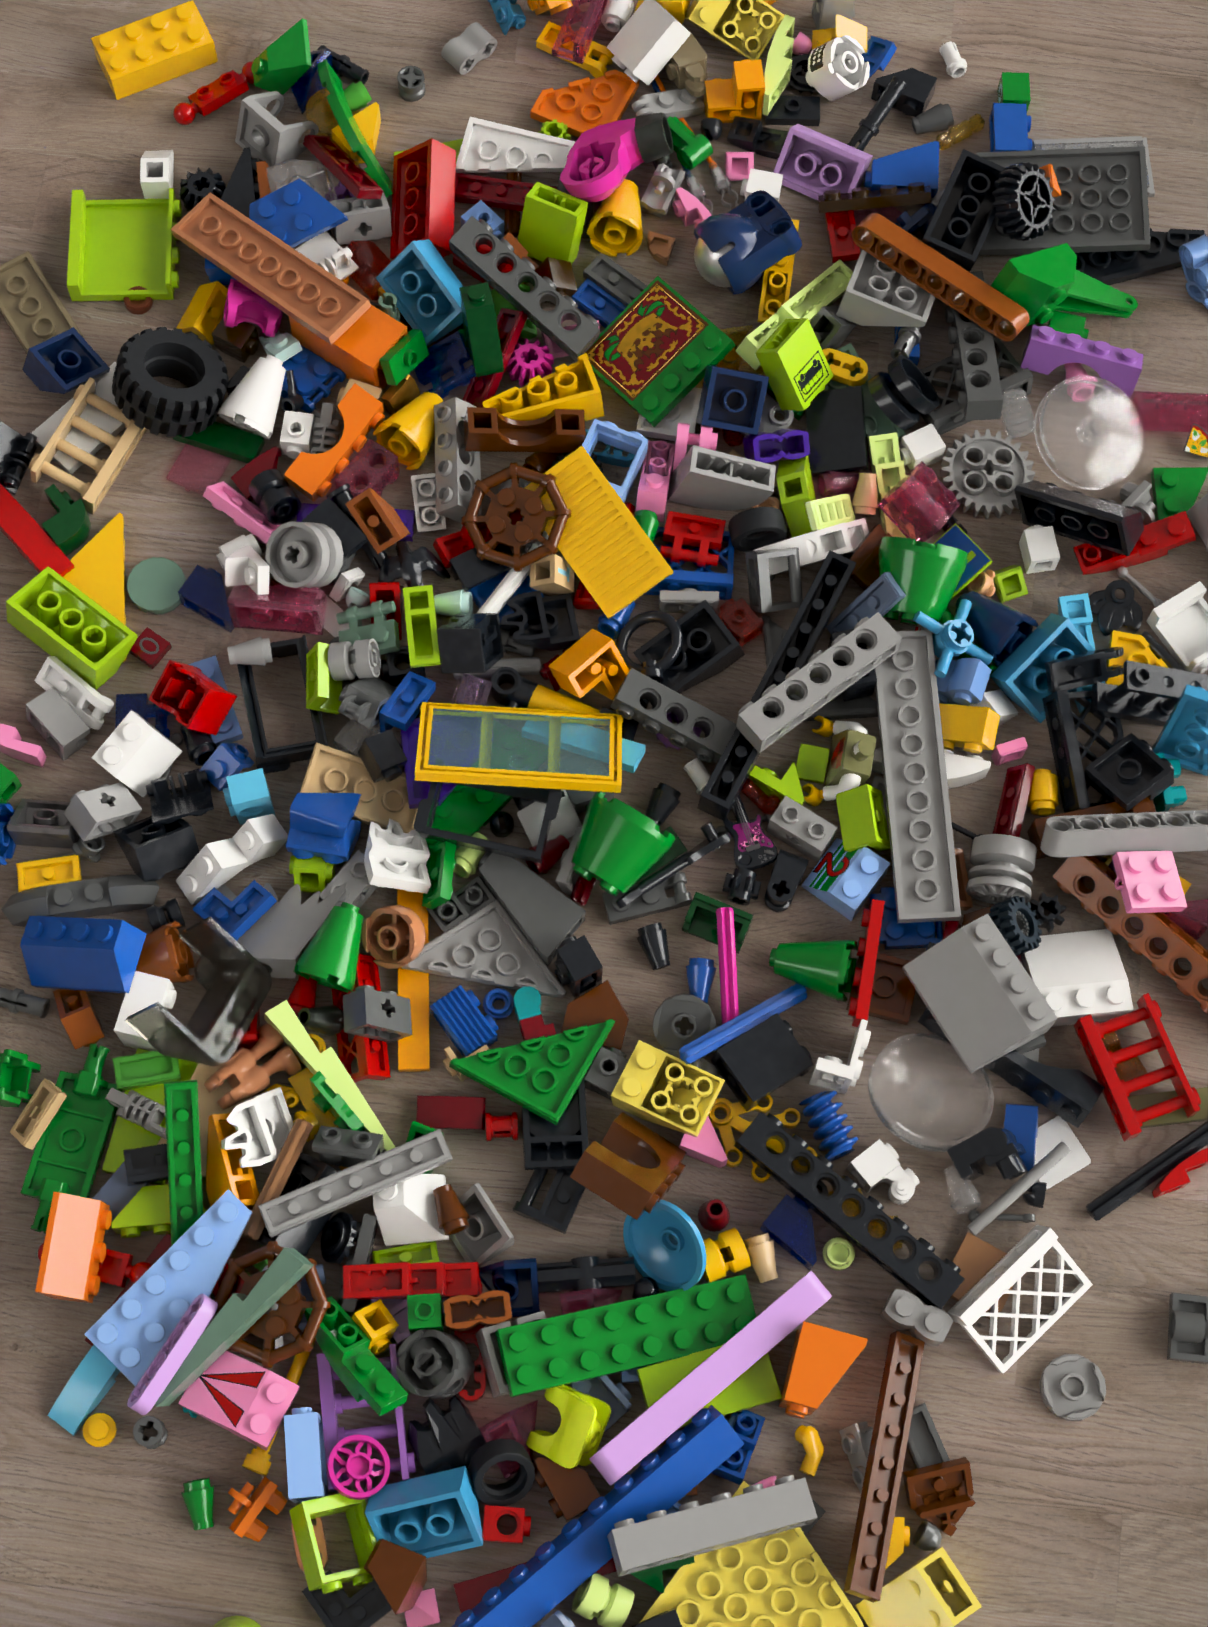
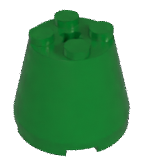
M882 537L878 549L880 576L884 572H891L897 584L906 594L883 618L898 620V617H901L900 623L918 626V623L913 621V618L920 610L940 623L967 566L968 553L939 543L934 545L911 538Z
M600 791L595 792L590 800L571 863L574 864L573 870L577 875L589 882L594 877L600 881L599 886H601L602 890L617 897L619 893L625 894L671 848L676 837L666 830L662 835L659 830L660 827L655 824V821L616 798H612L610 802L607 801L604 797L605 793Z

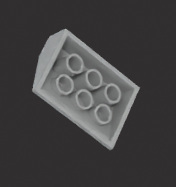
M988 914L961 927L902 967V970L970 1074L1048 1032L1058 1019Z

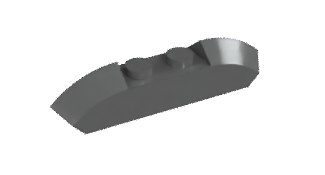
M117 875L47 885L24 890L10 896L1 910L13 926L21 927L27 925L29 916L86 918L140 910L154 905L160 886L156 881L145 882L138 875Z

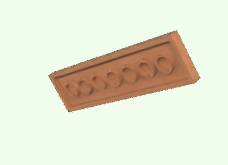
M211 192L171 228L175 238L330 345L371 307L368 298Z

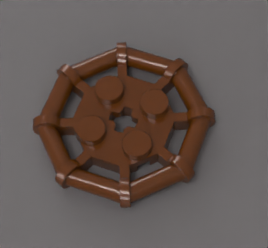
M515 462L510 463L509 467L481 481L478 479L474 483L476 486L465 516L461 517V524L465 525L477 551L476 557L481 561L486 559L513 568L515 572H521L522 568L550 554L555 555L558 552L557 547L566 522L571 517V509L567 508L556 485V477L551 473L546 475L519 466ZM519 478L539 484V487L535 491L522 488L519 485ZM511 479L512 487L504 488L496 495L490 490ZM546 492L555 508L553 511H546L541 497ZM486 495L491 499L486 515L477 516ZM520 511L521 516L524 517L523 521H517L516 525H512V519L509 518L510 515ZM555 519L547 540L542 536L548 520ZM478 525L488 526L493 537L488 543L485 542ZM537 541L542 544V546L522 555V549L526 547L525 545ZM501 544L513 548L514 555L511 556L494 549Z
M269 1241L266 1246L238 1258L232 1257L227 1262L229 1266L214 1298V1301L218 1304L215 1314L217 1315L228 1301L238 1276L245 1281L240 1293L248 1296L267 1271L264 1270L251 1275L246 1268L266 1259L268 1260L269 1268L284 1247L278 1245L277 1241ZM312 1257L308 1260L314 1266L276 1302L278 1309L271 1310L269 1313L266 1312L227 1351L233 1350L259 1362L263 1368H272L274 1364L304 1351L310 1352L314 1348L313 1341L327 1308H331V1302L327 1301L315 1267L317 1262ZM304 1278L307 1281L313 1301H306L305 1296H302L300 1282ZM306 1308H313L302 1332L298 1326ZM250 1333L265 1339L264 1350L244 1341V1339ZM291 1333L296 1340L275 1349V1340L285 1334Z

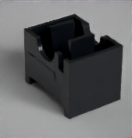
M499 613L456 614L451 618V622L456 623L442 625L437 629L442 673H485L504 656Z

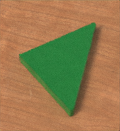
M609 1019L603 1023L565 1030L563 1033L552 1036H542L522 1041L520 1044L486 1050L461 1059L455 1058L451 1060L449 1067L557 1126L601 1046H603L611 1032L615 1021Z

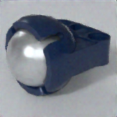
M762 190L750 194L743 203L728 213H721L706 218L694 229V235L697 240L694 260L697 270L706 281L715 286L726 287L733 295L743 293L751 288L762 276L763 271L784 257L795 254L802 247V240L786 210L774 197Z

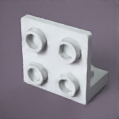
M861 1019L855 1032L847 1065L843 1064L841 1059L833 1056L818 1057L811 1074L810 1085L837 1091L841 1094H846L849 1086L855 1087L863 1066V1061L858 1060V1057H863L871 1035V1031L866 1030L867 1020Z

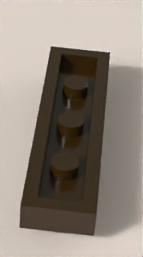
M923 182L910 183L907 188H897L896 185H884L880 187V190L868 191V188L860 187L852 189V193H840V190L825 191L824 195L818 196L819 213L932 203L930 185L925 186Z

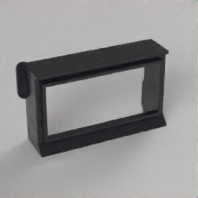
M302 635L301 638L270 643L272 658L299 656L306 690V654L309 652L306 636ZM237 664L257 769L263 768L264 774L285 771L290 767L291 762L310 759L316 742L328 746L321 711L310 709L315 741L268 749L252 666Z
M436 761L435 765L444 766L443 762ZM431 782L427 799H422L419 802L414 822V829L420 833L421 837L441 842L448 841L467 848L542 864L551 821L557 817L562 796L561 789L548 790L543 788L453 783L546 804L537 848L534 851L432 828L443 782Z

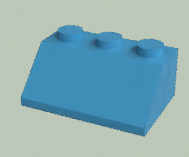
M430 239L412 241L376 277L386 293H392L397 297V308L411 328L422 330L426 346L463 323L459 288L464 286Z
M1051 613L990 677L1008 698L1037 722L1041 723L1046 718L1042 699L1052 694L1048 692L1045 662L1095 650L1068 618Z
M466 1466L384 1485L377 1494L368 1499L365 1515L377 1542L379 1539H384L426 1556V1558L483 1546L484 1541L478 1499Z

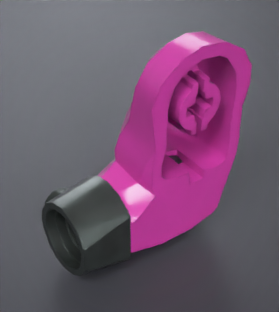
M660 112L636 116V118L600 125L581 133L570 149L565 168L560 174V181L569 194L587 202H598L608 198L622 184L627 174L641 163L645 162L647 164L654 161L655 164H662L670 159L669 154L673 153V140L665 114Z

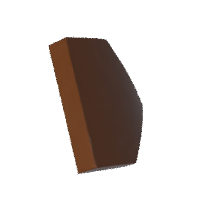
M608 980L568 1003L561 1033L565 1030L585 1025L591 1026L613 1019L615 1024L603 1046L621 1050L629 1017Z
M958 1458L902 1472L910 1508L919 1517L925 1518L939 1527L944 1533L952 1536L957 1529L955 1525L968 1507H973L976 1503L971 1497L974 1490L970 1462L967 1458Z

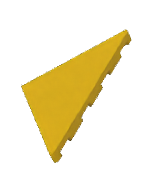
M119 512L70 560L75 568L64 575L63 578L126 625L124 517Z

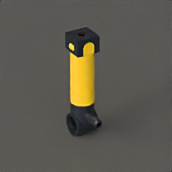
M501 667L492 674V697L497 703L506 707L616 714V712L602 707L601 710L526 679L511 667ZM502 683H511L513 685L509 690L501 689L499 686ZM499 721V724L509 727L512 721ZM585 726L609 734V727Z

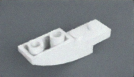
M865 518L796 536L755 549L754 551L797 547L799 548L800 567L825 560L830 550L839 555L854 552L867 536L869 530ZM787 556L768 559L770 576L789 571Z
M876 748L872 772L883 774L881 748ZM944 749L948 789L971 784L986 777L991 766L990 761H985L977 755H956L953 751Z

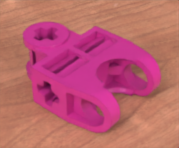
M230 279L223 312L224 326L234 328V326L237 327L241 322H251L258 325L262 329V333H265V336L274 338L280 328L283 311L238 280Z

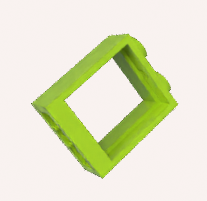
M339 1493L303 1501L289 1510L309 1591L322 1588L323 1594L342 1589V1583L352 1581L353 1586H358L373 1581V1577L364 1569L377 1543L365 1515L367 1506L365 1499H350ZM345 1512L359 1567L325 1575L311 1519Z

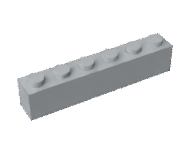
M789 1475L775 1480V1486L763 1488L762 1484H756L744 1488V1494L731 1497L730 1492L722 1493L712 1497V1503L699 1506L698 1501H693L679 1506L680 1511L667 1514L666 1510H659L646 1515L647 1520L635 1523L634 1519L630 1518L615 1523V1529H612L607 1537L618 1577L812 1524L818 1517L806 1478L795 1480L794 1475Z

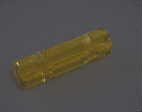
M975 114L969 117V121L964 120L948 129V133L945 131L937 135L936 141H939V149L944 151L952 146L951 143L955 145L973 135L972 132L976 133L982 130L985 120L980 114Z

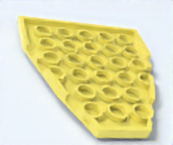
M743 1481L732 1497L744 1494L743 1489L750 1485ZM800 1527L694 1556V1563L683 1565L677 1570L664 1588V1593L658 1596L640 1621H645L675 1608L682 1627H864L859 1615Z

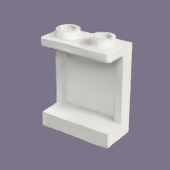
M1200 581L1154 608L1146 622L1174 659L1186 671L1203 673L1208 670V604L1203 598L1207 589Z

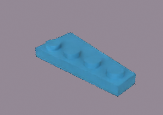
M1187 684L1152 750L1154 753H1164L1165 759H1179L1181 768L1208 776V691L1202 687H1194Z

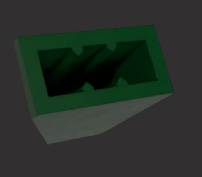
M488 282L460 287L464 335L476 377L504 372L495 307Z

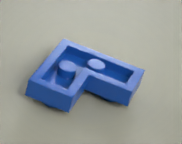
M253 880L233 901H230L214 887L192 910L233 945L277 900L270 892Z

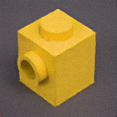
M381 1299L355 1312L352 1316L353 1321L370 1339L368 1349L378 1355L389 1347V1344H391L390 1340L399 1325Z

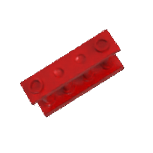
M1149 993L1142 995L1136 1002L1139 1007L1137 1010L1102 1023L1094 1022L1091 1014L1079 1018L1073 1025L1098 1083L1105 1087L1102 1091L1124 1142L1137 1137L1142 1132L1140 1127L1143 1126V1122L1181 1108L1184 1109L1187 1118L1194 1116L1201 1110L1199 1107L1201 1104L1199 1094L1194 1087H1190L1160 1020L1162 1017L1161 1009L1155 1000L1152 1001ZM1145 1021L1152 1038L1114 1052L1106 1050L1102 1041L1104 1035ZM1158 1050L1165 1067L1127 1081L1119 1080L1115 1070L1117 1064ZM1171 1079L1178 1096L1139 1111L1132 1109L1128 1100L1130 1093Z

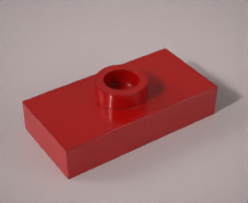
M854 211L825 213L832 263L837 262L839 259L842 262L858 260L861 253L860 247L855 244L852 238V231L856 227Z

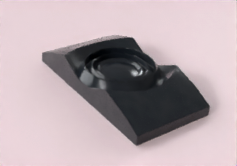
M584 1079L557 1126L521 1106L525 1170L571 1169L576 1167L583 1152L588 1148Z

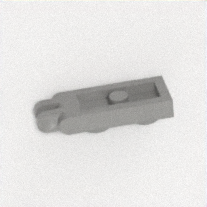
M686 88L642 95L637 101L632 103L631 107L634 112H637L636 116L663 112L666 118L671 116L679 119L702 115L705 105L700 97L691 96Z

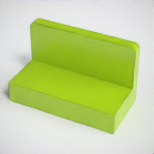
M317 642L306 654V709L339 714L338 710L342 703L339 701L342 692V681H334L330 674L328 665L329 644Z
M865 784L838 793L836 795L844 850L851 852L866 846H870L878 851L889 849L890 839L882 791L869 784Z

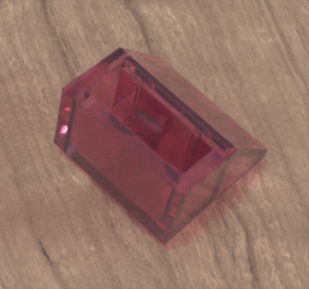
M921 461L878 503V506L907 538L925 542L941 530L960 506V502L956 499L955 494L947 489L937 478L936 473Z

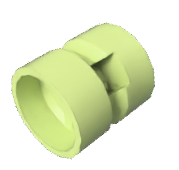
M595 1572L578 1587L572 1603V1612L588 1620L596 1617L597 1624L602 1627H622L630 1613L635 1595L633 1591L618 1583L610 1586L608 1578Z

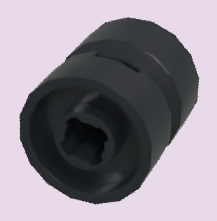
M276 469L265 470L256 475L249 485L250 495L260 507L269 523L281 525L292 520L298 514L301 508V501L280 471Z

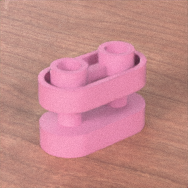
M678 423L673 472L685 457L687 445H696L716 451L718 433H712L713 427L701 425L700 434L689 433L690 424Z

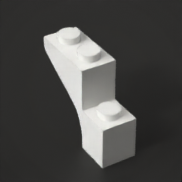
M274 814L247 819L232 838L205 844L176 879V883L190 904H197L214 887L216 889L220 888L244 868L259 860L274 856L287 841L288 834Z

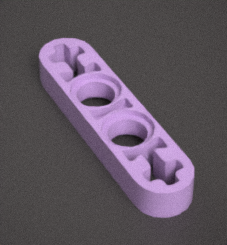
M200 1294L194 1299L132 1391L127 1403L129 1408L143 1416L153 1408L212 1320L218 1307L217 1302L205 1294Z

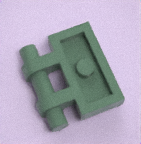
M382 600L372 602L371 606L362 608L353 606L347 608L345 612L337 613L336 617L339 625L349 623V629L338 631L339 642L350 641L353 645L355 640L374 638L378 644L380 655L400 651L398 623L394 619L387 620L386 615L396 612L394 601L383 603ZM374 617L373 624L362 626L363 619Z

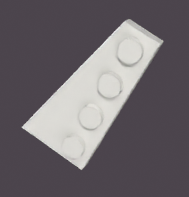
M469 117L456 162V173L562 172L566 165L567 155L575 141Z

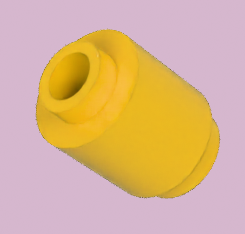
M1037 769L1034 771L1028 797V806L1034 815L1047 816L1054 814L1055 807L1058 806V776L1049 769Z

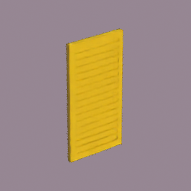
M579 446L578 449L543 473L546 475L551 473L556 477V485L567 508L571 509V517L566 522L557 548L608 619L666 577L673 574L674 571L583 446ZM531 482L524 488L535 491L539 484ZM546 492L541 497L546 511H553L555 508ZM555 519L548 520L545 531L548 536Z

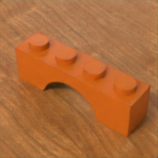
M356 383L353 384L337 405L339 414L344 421V430L339 442L332 449L323 453L310 454L301 452L284 474L286 481L313 502L319 496L323 498L332 486L330 481L336 474L341 475L350 462L348 458L354 450L359 452L367 441V437H365L371 428L376 429L385 417L383 414V403Z

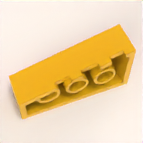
M587 353L578 356V361L567 366L563 363L555 367L554 373L543 378L538 375L529 379L530 382L520 389L515 386L482 402L483 408H497L501 415L519 421L545 417L554 409L584 410L585 421L605 416L601 390Z

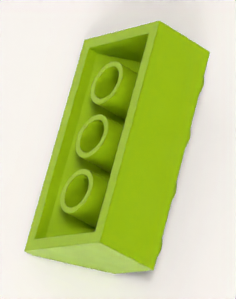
M49 566L6 601L7 622L49 655L56 656L95 690L117 673L137 639L135 632Z

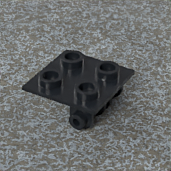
M0 421V484L7 491L16 495L37 449V437L32 433H26L23 436Z
M198 768L184 772L187 785H184L182 775L179 773L178 779L181 787L178 788L175 787L172 775L169 776L170 790L166 777L151 780V784L145 785L148 797H150L153 825L159 823L170 824L179 818L190 815L201 816L214 809L210 782L206 770L199 771Z

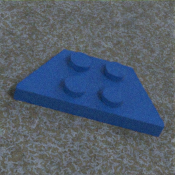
M300 178L250 203L249 219L292 248L348 220L345 214Z

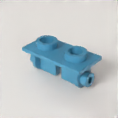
M488 0L504 35H507L510 27L521 29L525 26L526 17L520 5L516 4L517 0Z

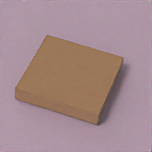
M967 1232L952 1260L961 1269L959 1274L965 1279L951 1298L959 1301L1007 1253ZM1003 1294L999 1298L998 1312L1002 1311L1010 1294Z

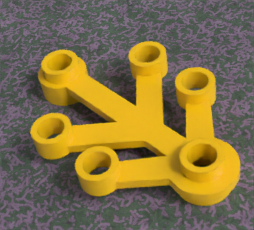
M770 1095L764 1097L769 1102L767 1107L762 1108L757 1104V1106L747 1112L740 1102L732 1103L726 1098L716 1099L708 1115L713 1127L719 1130L726 1156L730 1152H735L739 1156L736 1162L728 1160L727 1166L737 1167L743 1159L742 1152L734 1146L735 1140L732 1128L743 1134L753 1122H748L739 1117V1115L754 1110L759 1113H767L773 1105V1099ZM787 1108L783 1113L774 1115L783 1123L784 1127L789 1129L797 1127L801 1120V1115L795 1108ZM718 1109L724 1110L726 1117L718 1119L715 1117L714 1112ZM792 1113L796 1116L797 1121L789 1123L786 1121L785 1115ZM770 1139L766 1142L767 1148L778 1154L782 1153L783 1147L778 1140ZM808 1146L806 1148L813 1155L818 1156L812 1147ZM751 1160L753 1166L751 1170L752 1179L757 1183L766 1182L770 1175L767 1173L763 1178L756 1176L755 1170L759 1166ZM798 1160L792 1161V1166L796 1171L800 1173L808 1172L807 1166L800 1165Z

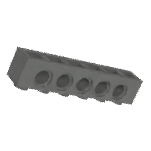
M471 216L449 240L450 250L488 282L517 310L527 314V319L577 362V357L584 354L599 338L600 329L598 328V322L589 314L584 316L577 309L578 305L568 295L563 297L555 290L557 287L552 280L546 276L543 278L534 271L536 269L535 266L527 258L523 257L520 259L513 252L514 248L504 238L499 240L493 235V229L488 223L482 219L478 221ZM485 244L490 246L492 250L487 254H481L476 249L478 246ZM503 263L510 264L513 267L508 273H502L497 268ZM529 282L534 286V289L530 292H523L519 289V285ZM544 301H551L556 307L551 311H544L540 304ZM565 320H572L577 326L573 330H566L561 324Z
M983 271L970 272L984 281ZM947 305L945 309L946 323H951L948 331L949 344H954V348H952V365H957L958 369L955 370V386L961 389V392H958L959 409H964L965 421L1000 419L1003 396L993 334Z

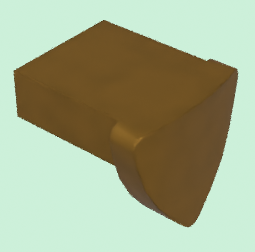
M408 374L397 386L391 385L381 398L390 415H393L418 397L420 391L413 377Z

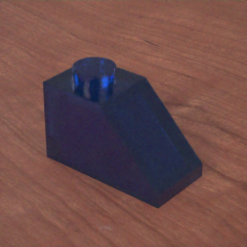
M197 565L178 591L180 601L185 607L231 633L234 625L223 577L212 568L205 569Z
M786 1194L762 1223L760 1230L764 1233L768 1232L771 1239H774L779 1246L810 1271L817 1262L812 1215L808 1212L809 1207L804 1201L796 1196L792 1199Z

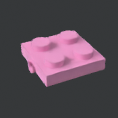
M1172 851L1117 852L1112 857L1117 875L1115 888L1121 890L1127 913L1182 912L1188 907Z

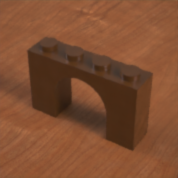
M622 1112L612 1122L601 1144L593 1141L583 1152L570 1178L638 1220L644 1211L650 1214L657 1202H660L673 1183L679 1179L686 1167L681 1162L687 1152Z

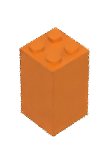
M371 305L348 330L330 345L289 316L292 336L299 340L303 347L342 370L346 374L347 379L352 378L379 387L382 390L386 387L387 382L379 359L408 333L407 326Z

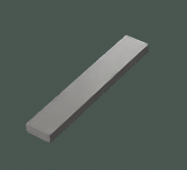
M438 1129L381 1153L374 1160L362 1161L263 1203L258 1208L269 1236L272 1238L448 1163L453 1158L441 1129Z

